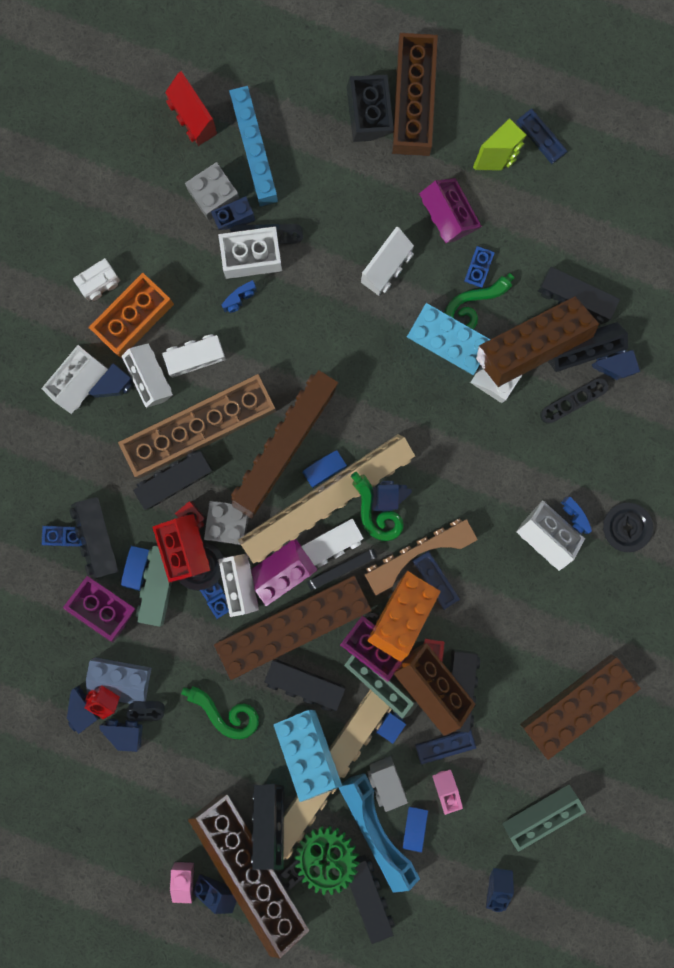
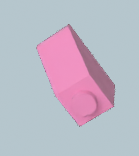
M451 770L440 771L432 777L444 814L463 809Z
M174 863L171 869L170 880L172 903H192L194 863Z

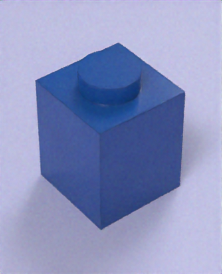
M390 711L388 714L386 713L381 726L376 731L393 744L406 726V722L395 711Z

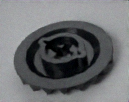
M622 503L611 508L605 515L603 532L609 545L616 550L635 552L645 547L650 541L653 533V522L649 513L643 507L634 503ZM626 522H628L629 525H632V529L629 530V533H627L626 530H623V526L626 525Z
M202 541L210 571L204 572L202 575L198 574L178 580L190 590L199 591L214 587V584L222 576L218 559H223V555L211 543Z

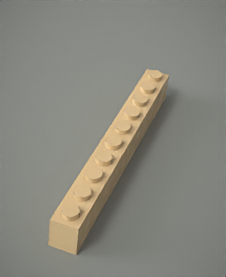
M397 434L238 539L253 564L261 562L272 551L281 549L287 541L296 539L299 533L305 529L308 530L314 527L320 519L329 517L335 509L344 507L348 503L347 501L353 497H359V492L352 485L354 480L351 478V475L354 472H357L359 475L364 474L373 487L383 477L392 475L398 467L410 463L415 455L405 437Z
M369 690L329 748L339 778H344L350 770L348 766L352 761L355 762L361 754L359 750L363 744L366 746L372 738L370 734L374 728L377 730L383 722V719H381L385 713L388 714L392 710L372 690ZM336 789L303 802H299L296 795L284 813L283 860L291 856L294 844L302 840L305 835V828L307 825L310 827L316 819V812L318 809L322 810L328 801L326 800L327 796L330 793L333 794Z

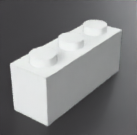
M213 334L204 336L203 340L195 342V340L188 341L184 344L185 346L179 348L177 346L166 349L167 352L162 353L168 373L172 378L226 360L220 340L217 335L214 336Z
M149 343L129 348L122 355V359L146 408L163 403L173 395L171 387L167 384L163 371L159 367Z
M352 518L306 543L302 548L312 563L319 568L328 563L326 559L331 556L337 558L345 553L344 549L348 547L354 549L361 545L360 541L363 537Z
M242 554L218 559L230 617L258 611L259 607L248 555Z

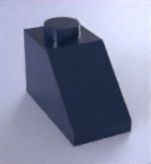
M112 364L88 393L95 398L127 394L133 388V380L119 367Z
M79 685L71 690L67 713L70 728L78 734L100 718L85 709L87 696Z

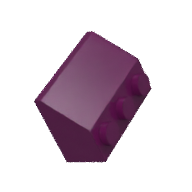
M456 178L435 180L419 193L423 205L428 209L431 219L436 224L440 236L445 243L455 242L482 227Z
M294 539L251 569L256 593L265 606H268L317 571V568L298 541Z
M86 576L63 607L65 611L112 643L120 635L135 611V608L88 576Z
M361 616L340 646L388 682L402 661H398L367 641L375 625Z

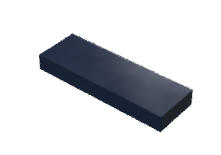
M532 108L516 121L551 164L567 153L565 147Z
M429 551L413 560L414 565L425 582L441 591L437 601L443 610L460 600Z
M471 729L470 733L456 732L415 744L420 764L476 749Z

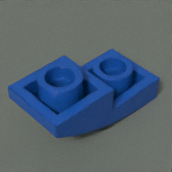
M477 246L464 282L482 288L495 252Z
M253 280L240 286L226 298L222 304L224 312L233 313L238 311L239 307L242 306L240 298L248 299L254 296L257 290Z
M336 450L306 468L302 473L313 488L328 480L330 476L345 469L347 465Z
M565 497L561 502L564 505L563 509L571 516L575 515L571 519V522L574 524L572 527L580 534H589L592 530L586 515L571 497Z
M42 526V545L82 546L80 538H77L75 534V527Z
M131 546L122 577V587L141 590L145 568L148 563L149 550Z
M219 582L215 583L214 587L207 588V590H200L217 619L229 612L226 595Z
M409 807L403 849L422 853L428 810Z

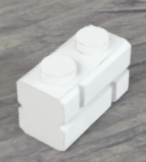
M105 258L73 278L75 284L88 301L99 299L102 296L101 293L107 289L108 291L115 289L118 286L117 283L120 282V279Z

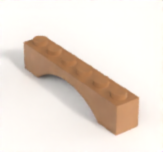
M458 518L450 523L451 527L445 530L442 527L433 532L435 536L429 539L426 536L416 541L418 545L411 548L409 545L400 550V555L396 557L390 555L383 559L384 563L377 567L374 564L366 569L367 573L364 575L374 594L378 595L392 587L402 568L420 553L440 547L462 549L478 540L467 519L461 521Z

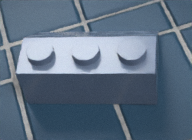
M95 657L89 661L86 677L87 695L92 689L94 690L102 685L120 696L118 702L128 704L143 702L146 700L152 668Z

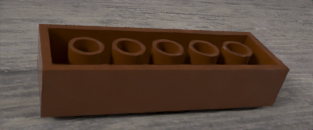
M399 34L392 154L430 156L433 135L438 35Z
M575 296L479 345L476 360L497 387H500L593 338L599 323Z
M610 654L520 723V725L543 756L549 760L641 688L620 660Z

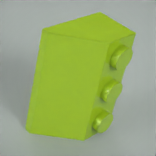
M509 118L481 145L473 168L475 170H503L506 166L508 168L511 167L517 160L516 157L520 154L519 150L524 146L523 141L526 134Z

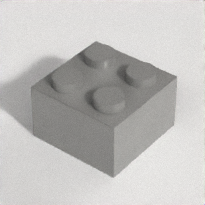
M217 162L185 183L188 192L208 221L213 219L211 211L239 200L238 192Z
M210 501L204 540L240 544L238 539L246 535L249 517L232 507V504Z
M391 756L370 764V771H368L369 781L372 788H377L375 793L379 807L383 806L385 812L407 804L405 791Z

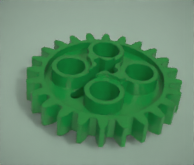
M323 826L318 831L314 829L311 831V834L305 835L306 840L302 839L300 841L302 846L296 849L301 853L295 856V859L300 860L295 865V867L301 868L298 876L304 875L305 878L302 882H310L308 889L315 886V893L322 889L323 895L328 890L333 895L335 889L340 893L343 890L342 887L346 889L349 886L348 882H353L354 878L352 875H356L358 872L353 868L359 865V862L354 861L359 855L352 852L356 846L349 845L352 840L351 838L344 839L345 832L338 835V828L334 832H332L331 826L326 829V832ZM315 845L320 846L321 853L316 852ZM334 847H336V848H338V849L340 850V852H341V855H340V856H338V855H336V854L334 853V851H333V848H334ZM314 865L319 867L320 874L314 871ZM332 868H336L340 876H335Z

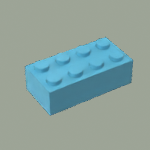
M427 303L407 335L408 339L471 375L475 374L480 365L476 360L479 345L490 340Z
M315 710L304 711L274 724L299 802L310 800L342 787Z

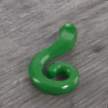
M509 273L506 277L501 276L488 288L470 290L457 295L449 302L444 313L454 318L456 309L465 302L494 299L503 295L512 287L511 282L514 280V276ZM470 307L461 308L458 311V316L468 315L470 322L466 326L474 329L478 322L476 311Z
M354 472L351 475V478L354 480L352 485L361 495V519L364 528L372 537L381 541H391L398 538L404 527L401 516L394 511H383L376 519L377 525L383 529L386 526L385 520L391 519L394 521L395 526L388 531L377 528L371 518L374 498L372 485L364 474L359 475L357 472Z
M194 686L191 689L184 687L181 695L187 696V701L201 706L215 728L223 735L232 739H245L257 730L259 717L252 706L242 703L232 707L229 712V721L233 725H241V720L237 717L239 712H245L249 716V723L245 728L235 729L228 726L222 720L213 700L206 692Z

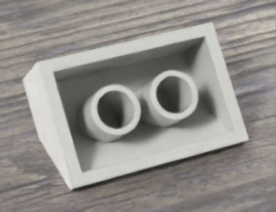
M276 227L218 234L223 272L226 279L282 271Z
M396 227L362 272L361 283L377 295H380L381 292H387L391 286L390 280L393 276L395 278L398 277L402 271V264L404 262L408 263L414 255L412 253L414 245L400 228Z
M77 345L41 389L55 403L72 414L80 407L85 397L90 395L88 392L108 369Z
M481 366L470 383L503 403L521 376L497 387Z
M543 500L517 530L522 539L526 540L559 571L575 559L585 540L580 533Z

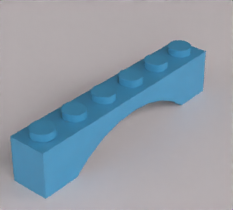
M248 86L229 90L259 206L278 202Z
M366 774L348 778L339 789L392 892L410 891L420 878L412 862L393 845L384 832L375 810L374 789Z

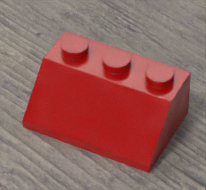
M180 71L165 92L168 98L166 103L171 111L175 110L178 114L176 119L181 127L185 125L187 128L186 134L191 142L195 141L200 146L216 136L217 131L213 118L182 71Z
M194 514L152 526L169 583L210 571Z

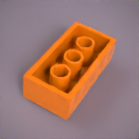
M142 273L88 328L115 354L122 358V355L129 348H132L174 303L155 283Z
M407 571L397 584L367 641L401 662L409 655L441 591Z

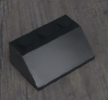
M387 75L350 76L346 88L353 142L373 141L394 132Z

